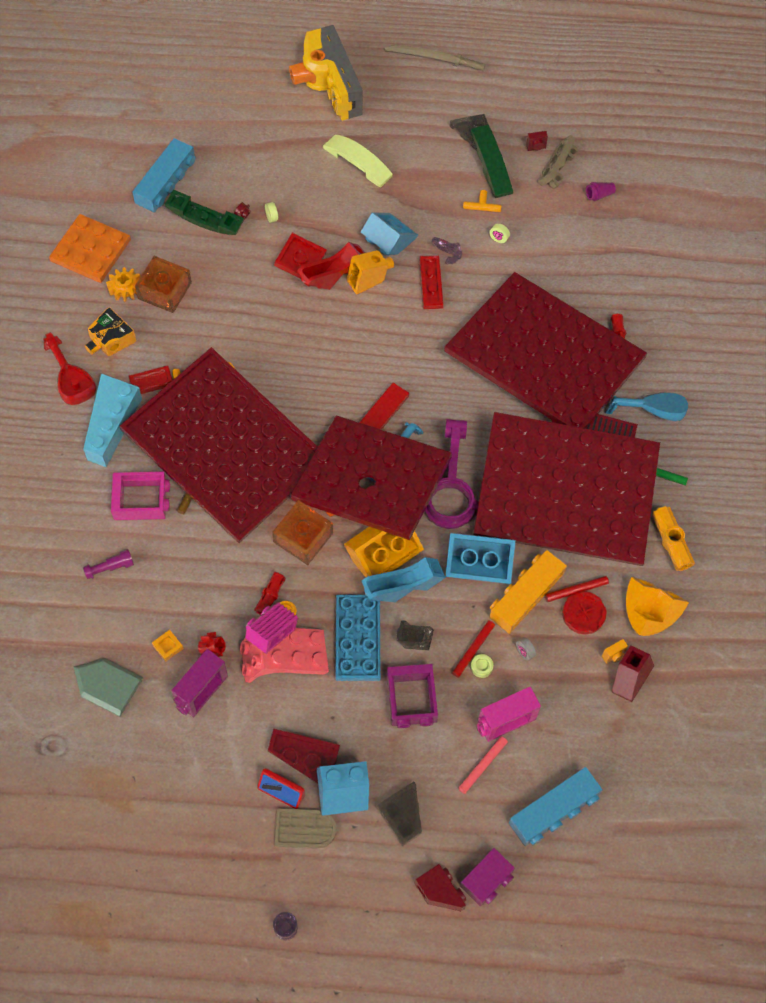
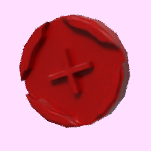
M582 591L568 597L563 606L562 616L570 630L577 634L588 635L601 629L606 620L607 610L599 596L591 592Z

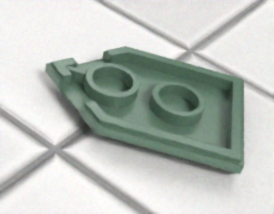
M105 658L74 667L81 697L121 717L143 680V677Z

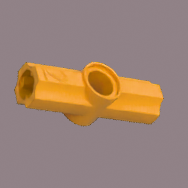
M664 506L654 511L652 516L661 534L662 546L668 551L676 571L681 572L694 566L695 562L684 539L685 532L678 526L671 508ZM669 536L675 537L677 541L671 540Z

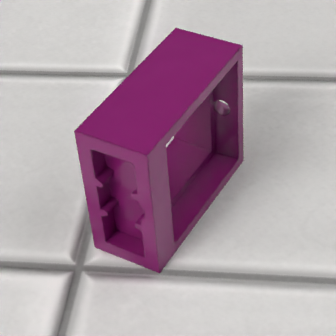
M206 649L171 690L177 710L185 716L190 714L194 718L228 677L225 662L210 650Z
M433 664L387 667L392 726L408 728L413 724H420V726L426 727L437 723L438 710ZM427 680L430 713L397 716L394 682Z

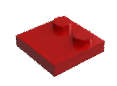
M292 232L277 257L274 266L301 279L302 277L297 270L303 265L322 260L326 255L327 249Z

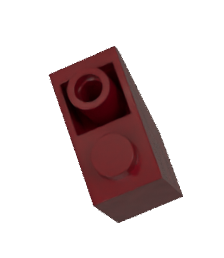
M630 645L619 663L612 693L633 702L654 668V663L649 653Z
M440 864L415 879L414 884L428 905L459 912L465 909L466 897L460 888L455 889L451 882L453 877L446 867L442 869Z

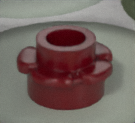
M241 202L233 214L243 217L245 220L251 212L249 210L250 205Z

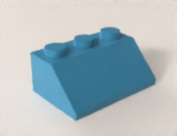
M450 533L445 577L511 584L516 540Z

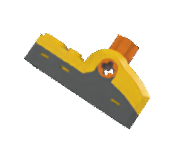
M334 25L307 31L304 39L303 62L289 66L292 83L296 85L305 82L313 90H327L329 100H332L333 109L336 115L340 116L341 121L363 115V90Z

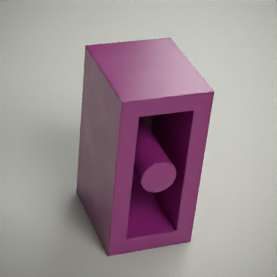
M493 848L465 877L460 887L480 907L485 902L489 905L498 895L495 891L501 885L505 888L513 880L514 876L512 873L515 867Z

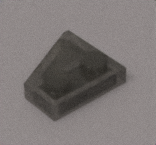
M485 114L450 120V127L458 130L461 133L460 136L465 141H468L470 146L477 151V146L471 136V128L488 125Z
M415 782L410 783L377 805V809L401 846L422 834Z

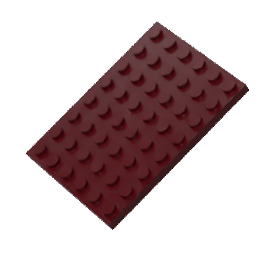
M516 272L501 285L444 346V352L554 422L585 429L647 356V352Z
M212 347L120 425V430L238 543L242 542L291 496L318 448L313 441Z
M494 412L473 535L516 540L515 543L643 566L661 442Z

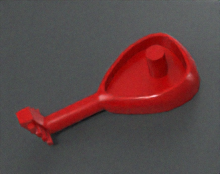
M51 332L46 334V338H43L45 351L52 350L61 367L58 374V391L62 400L69 405H77L92 398L97 388L92 376L82 368L68 364L58 346L62 344V341L57 336L54 337Z

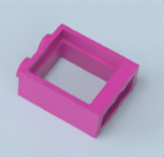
M165 472L113 473L111 500L113 519H166V511L170 509L169 499H166V492H170V480L166 479ZM160 486L159 507L123 508L124 487Z
M531 686L482 708L478 724L476 725L481 737L485 736L487 741L490 742L535 721L541 705Z

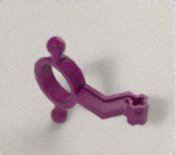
M446 419L445 438H451L450 452H452L448 477L440 480L425 509V514L431 522L446 529L459 528L467 524L474 517L475 510L478 509L479 502L475 499L470 486L463 480L456 478L460 439H466L467 421ZM444 488H454L465 494L469 505L463 513L457 516H446L435 510L432 505L433 496Z

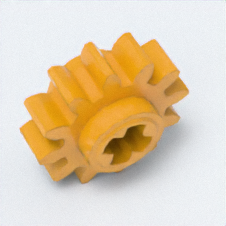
M123 267L122 272L115 269V276L109 274L110 281H107L106 284L110 296L114 295L116 300L123 297V301L126 302L127 297H130L132 300L135 299L134 293L141 294L142 280L140 274H135L133 268L127 272L126 268Z

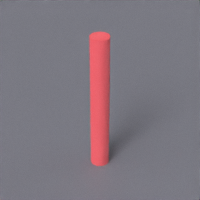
M501 736L458 787L463 794H466L508 743L504 737Z

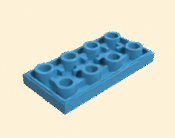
M336 595V681H380V601L369 600L366 595Z

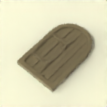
M277 808L274 846L324 848L335 838L337 831L336 822L331 815L322 816L321 810Z

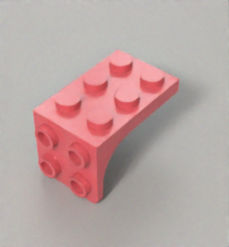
M295 628L294 632L289 634L288 637L283 639L282 642L277 644L267 654L246 638L240 644V653L243 658L242 674L247 683H251L260 676L272 673L325 675L329 672L324 630Z

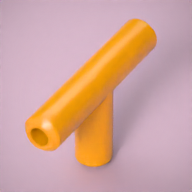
M486 190L480 191L479 203L463 202V209L501 212L502 206L486 203Z

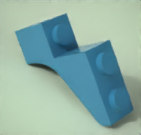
M425 557L407 568L368 576L362 580L364 592L369 600L395 603L413 590H429L446 577L438 559Z

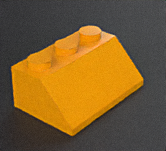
M372 527L366 528L344 543L352 561L365 577L394 571L424 550L415 531L411 539L407 540Z

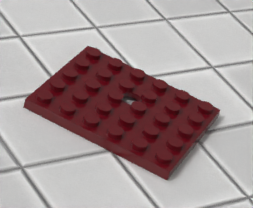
M336 415L293 490L291 499L410 540L452 458V452ZM366 477L373 478L376 481L374 486H369L367 489L359 485V482Z

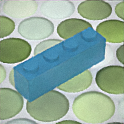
M174 138L133 190L135 204L155 213L164 204L165 198L173 191L178 181L183 179L187 169L193 166L196 159L194 147Z
M585 767L511 817L509 825L524 846L529 843L535 845L544 838L542 834L548 830L551 833L556 831L563 825L561 821L567 817L570 820L575 818L582 812L580 808L586 804L590 807L599 801V795L603 789Z

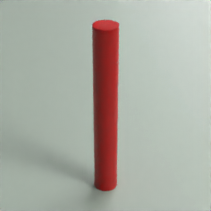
M603 576L547 593L545 598L547 602L577 594L578 592L607 585L609 580L607 576Z
M487 621L452 671L454 676L458 678L461 676L495 627L492 621Z

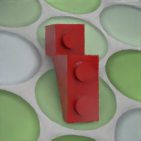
M348 242L335 255L303 265L297 272L302 277L301 281L305 285L330 290L343 274H348L352 256L365 252L358 244Z

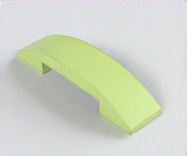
M334 135L323 145V149L336 158L342 156L364 171L366 178L380 188L393 176L391 171L373 153L347 137Z

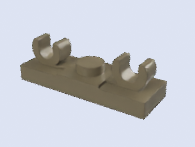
M572 135L563 139L558 144L538 180L541 186L549 183L552 188H556L560 185L557 181L562 180L563 175L558 170L564 167L566 160L571 161L574 159L572 154L578 152V148L573 145L575 138Z

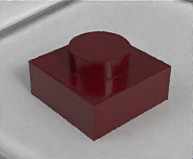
M547 131L528 133L527 151L546 149Z

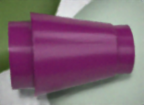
M591 182L590 185L586 186V196L589 200L593 201L616 192L613 182Z

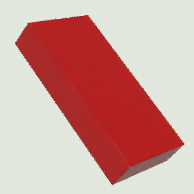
M168 365L129 375L130 383L138 386L141 394L163 389L173 380Z

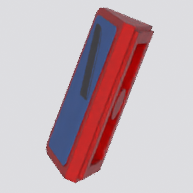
M266 768L262 770L258 790L294 809H298L305 797V789Z

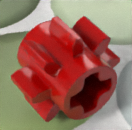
M210 632L206 636L200 637L198 651L201 655L208 649L218 657L223 656L226 644L222 636L216 637V632Z

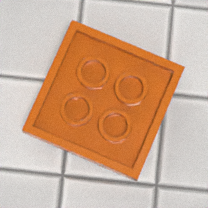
M79 214L53 250L49 259L55 264L102 283L131 241V237L124 232Z

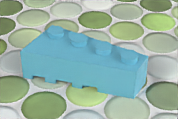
M101 374L83 448L88 461L107 467L124 435L120 430V425L136 412L142 401L138 386Z

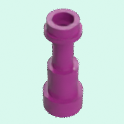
M129 549L121 551L119 555L106 559V562L91 567L87 564L83 569L86 578L93 579L95 574L109 569L113 571L124 566L128 568L133 566L134 563Z

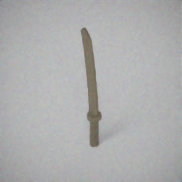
M396 44L385 48V51L407 53L453 62L456 66L460 64L484 71L485 68L484 63L463 58L460 54L452 55Z

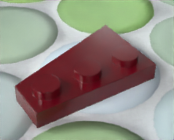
M274 728L268 747L269 753L317 784L316 769L322 766L336 765L340 745Z

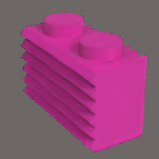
M277 602L272 607L267 606L259 618H252L248 622L245 638L267 654L277 644L282 642L283 639L288 637L289 634L294 632L298 617L293 612L291 613L290 610H287L280 602Z

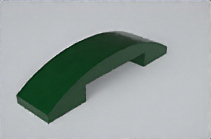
M174 189L165 203V207L188 222L221 234L236 235L244 221L243 217L226 211L225 214L192 202L191 196Z

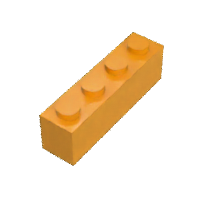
M548 550L542 555L538 554L531 562L532 566L528 570L525 568L519 574L517 583L515 585L511 583L504 591L505 596L501 600L496 599L490 606L491 613L489 618L508 634L520 624L565 574L567 565Z

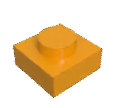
M170 629L152 642L153 647L165 662L184 649Z
M622 639L606 648L601 657L606 664L612 660L615 663L623 658L628 645Z

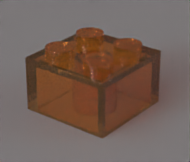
M153 256L135 285L138 299L174 313L192 284L190 270Z
M298 500L272 531L273 543L306 565H309L333 535V523Z

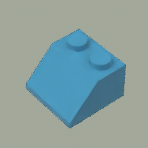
M372 212L361 230V233L366 236L365 239L368 242L376 244L380 247L379 250L388 256L398 255L418 237L417 233L391 213Z
M366 761L322 766L316 769L322 816L368 810L369 778Z

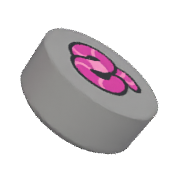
M523 637L516 642L517 650L525 660L529 661L536 656V650L529 639Z

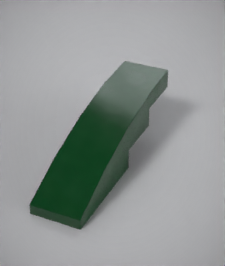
M489 124L471 128V136L477 146V154L483 165V173L494 197L499 198L513 194V188L502 154Z

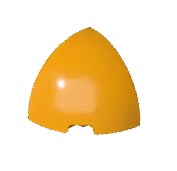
M631 577L626 594L627 615L633 629L640 636L654 635L667 629L677 621L689 604L688 601L669 590L665 591L657 588L648 581Z

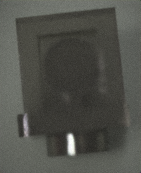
M401 620L400 627L396 633L397 641L405 649L429 650L434 629L431 626L410 625L407 621Z

